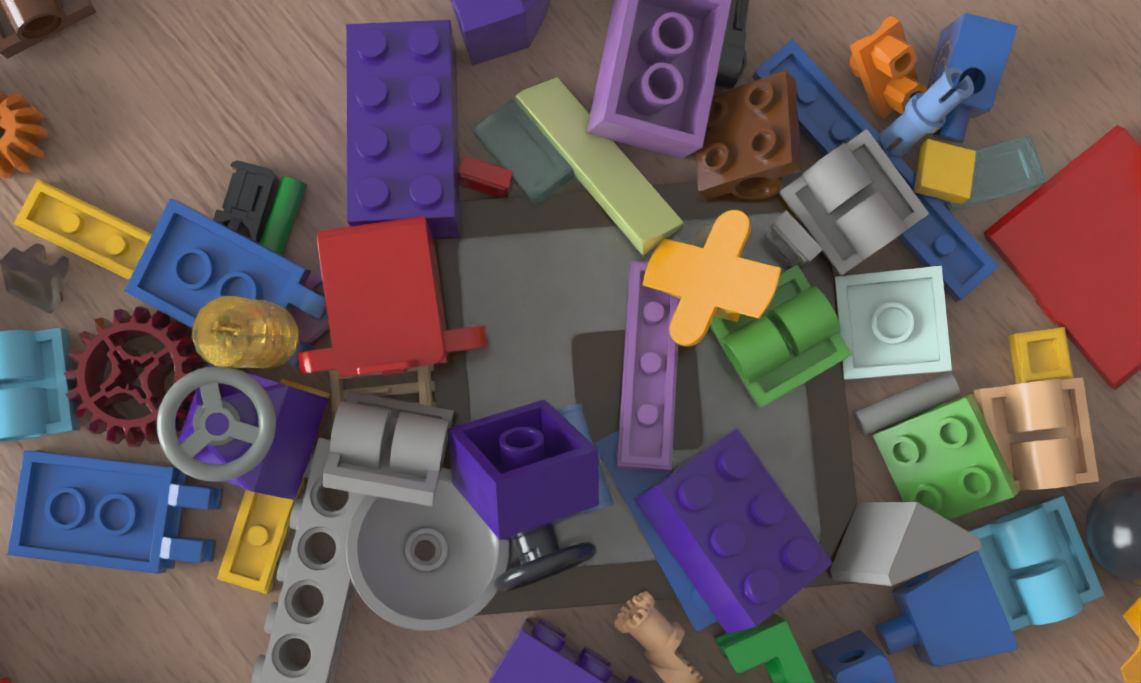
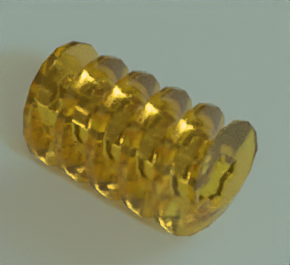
M221 296L209 301L198 312L193 323L192 340L197 352L206 362L212 365L229 368H276L285 364L294 355L299 343V329L294 316L285 307L274 302L238 296Z

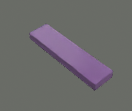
M631 261L616 469L670 473L672 470L678 343L672 339L669 327L681 299L643 286L644 275L649 262Z

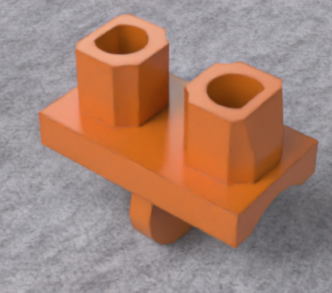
M891 15L883 20L881 27L875 33L865 36L850 45L852 55L849 63L852 73L856 77L861 78L872 112L883 120L895 110L903 114L906 104L915 94L927 91L926 86L918 80L915 70V63L918 60L914 46L906 41L899 19Z

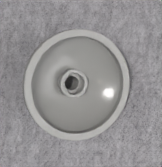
M446 468L441 469L433 506L366 495L352 517L346 538L348 571L351 581L362 600L384 620L396 626L416 631L447 629L459 625L479 613L496 594L497 590L494 587V581L498 576L506 572L509 559V540H499L452 484L451 470ZM426 542L432 547L433 556L429 561H421L416 557L414 550L417 543Z

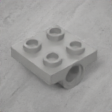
M867 129L848 143L842 144L824 156L779 193L809 235L823 248L822 253L839 276L851 270L929 214Z
M349 392L347 401L339 403L335 415L330 441V453L323 472V487L433 506L448 444V428L452 427L454 410Z

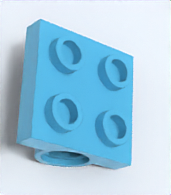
M54 328L41 331H0V443L80 431L79 419L74 415L77 409V401L69 400L65 395L69 390L75 388L74 380L67 379L63 374L67 370L73 369L72 358L68 354L71 351L69 330Z
M1056 495L967 529L968 532L980 538L983 549L978 550L1011 631L1030 624L1044 625L1067 619L1081 612L1084 609L1083 604L1105 596L1064 496Z

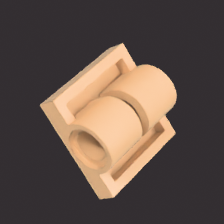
M1083 377L1036 381L973 390L977 404L1019 491L1060 488L1082 483L1099 482Z

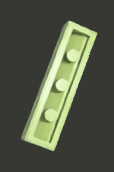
M558 77L524 89L515 95L519 111L643 256L657 247L663 238L667 239L684 226V222L613 140L587 134L590 114Z

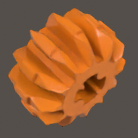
M0 90V133L5 130L4 135L0 139V177L11 179L15 168L23 173L31 172L28 161L31 156L36 158L45 157L44 151L37 147V143L50 138L46 129L39 126L44 120L41 111L33 106L29 107V101L20 94L12 93L8 96Z

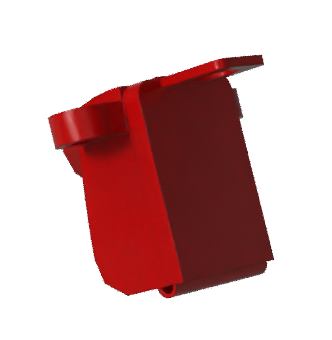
M426 216L318 231V238L316 239L332 347L299 352L298 359L301 374L334 369L339 372V378L382 372V376L407 372L408 368L446 363L449 361L450 352L488 347L485 325L453 330L446 329L435 244Z

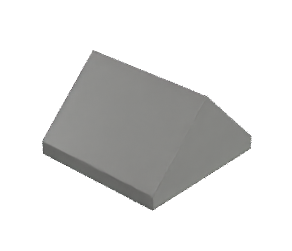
M858 502L830 571L833 580L893 586L983 548L979 537L918 502Z

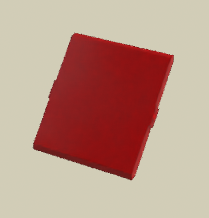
M1117 125L984 231L985 239L1035 297V302L1054 325L1057 324L1059 327H1065L1066 336L1107 385L1114 390L1118 389L1141 370V146L1125 128Z

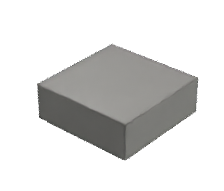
M787 210L765 232L766 237L793 266L798 264L800 269L823 250Z

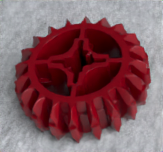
M137 306L131 316L128 311L117 309L114 310L113 323L103 317L95 319L97 335L86 331L79 333L81 341L87 345L85 350L73 349L68 352L73 360L79 361L78 369H70L63 373L67 379L77 381L78 386L69 390L65 395L69 400L83 401L74 412V415L78 419L92 418L88 430L93 434H102L106 431L107 442L119 444L125 438L129 447H141L144 439H146L149 444L158 445L160 442L157 434V416L161 402L166 395L164 390L166 376L175 370L174 385L183 376L197 370V367L205 365L209 358L204 353H192L200 344V338L194 334L184 336L187 325L178 320L170 322L169 315L160 310H157L151 316L148 308ZM154 336L165 345V348L158 353L150 351L141 356L138 350L129 348L126 342L136 337ZM110 359L112 372L104 382L105 368ZM136 367L145 369V371L139 375V379L142 383L140 386L132 384V382H134L138 378L137 372L135 371ZM196 390L192 391L178 408L175 419L177 436L181 433V426L177 418L179 417L186 421L190 410L188 406L193 401ZM131 398H135L140 405H146L151 414L131 420L117 412L112 405L118 401L126 402Z

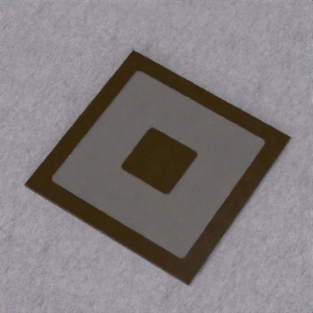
M803 173L783 176L782 189L802 176ZM698 181L652 185L684 222V226L667 239L692 245L696 235L704 227L714 224L718 217L727 211L739 210L746 214L751 222V232L744 246L743 258L781 268L780 274L794 267L771 243L765 233L772 223L786 210L804 228L779 193L760 200H746L738 198L732 193L708 200L698 192ZM588 191L460 201L461 237L433 238L446 329L453 330L485 325L488 347L450 352L448 362L433 364L434 371H431V381H435V392H432V396L437 408L454 410L452 427L543 399L548 401L556 410L582 403V410L593 444L618 431L631 261L649 262L657 247L643 256ZM821 251L801 271L810 286H816L825 295L837 315L832 265ZM710 327L704 338L697 344L692 346H681L678 344L671 472L710 443L738 428L828 557L834 562L857 506L842 361L758 409ZM448 441L442 468L451 470ZM601 458L599 459L600 466L614 505L584 515L579 514L554 526L559 539L557 543L559 549L583 542H592L597 547L595 557L533 584L508 592L497 591L491 601L475 616L626 603L628 600L633 602V596H638L641 592L644 593L645 591L649 592L654 597V600L677 599ZM509 540V559L506 572L521 565L513 543L514 540ZM830 565L804 588L853 584L857 582L833 580L830 571L832 565Z

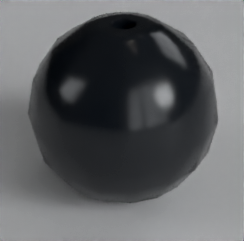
M1141 476L1115 481L1102 490L1092 501L1087 514L1085 528L1091 555L1097 563L1112 577L1141 587Z

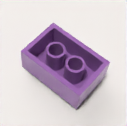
M614 0L587 134L679 159L703 147L731 0Z

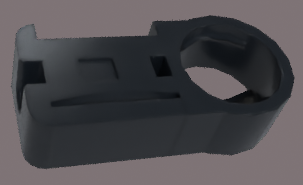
M731 0L715 81L716 87L733 89L744 75L747 67V52L745 50L747 32H745L749 0Z
M236 160L230 165L236 173H232L222 206L224 211L216 209L214 220L235 231H238L240 225H244L249 229L251 239L260 243L280 180L271 169Z

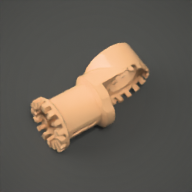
M647 591L641 592L638 596H633L632 601L634 603L628 600L626 602L629 606L628 609L624 606L620 609L622 612L618 613V618L614 620V627L623 634L627 632L631 634L645 648L644 654L651 662L650 666L665 683H700L704 679L703 676L696 671L694 666H687L690 662L685 660L684 656L681 653L679 654L677 650L685 635L684 627L679 622H670L654 606V597Z

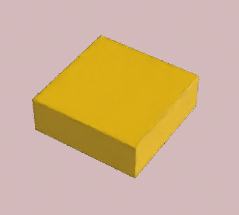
M927 139L920 145L914 192L958 204L965 203L970 199L976 151Z
M1065 327L1016 333L1008 336L1016 384L1073 378Z

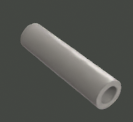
M948 372L854 412V418L859 430L866 436L960 396V389L954 376Z

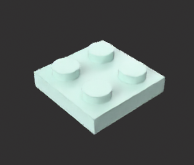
M942 266L835 277L838 316L841 327L840 335L852 353L851 356L842 360L844 380L952 372Z

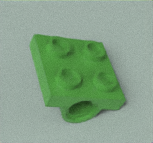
M798 264L780 274L775 295L760 319L740 314L738 321L733 322L714 316L709 326L758 409L852 355L839 334L841 327L833 307L816 286H810Z
M973 393L955 401H948L927 409L873 435L903 502H918L948 520L1013 498L1019 493Z

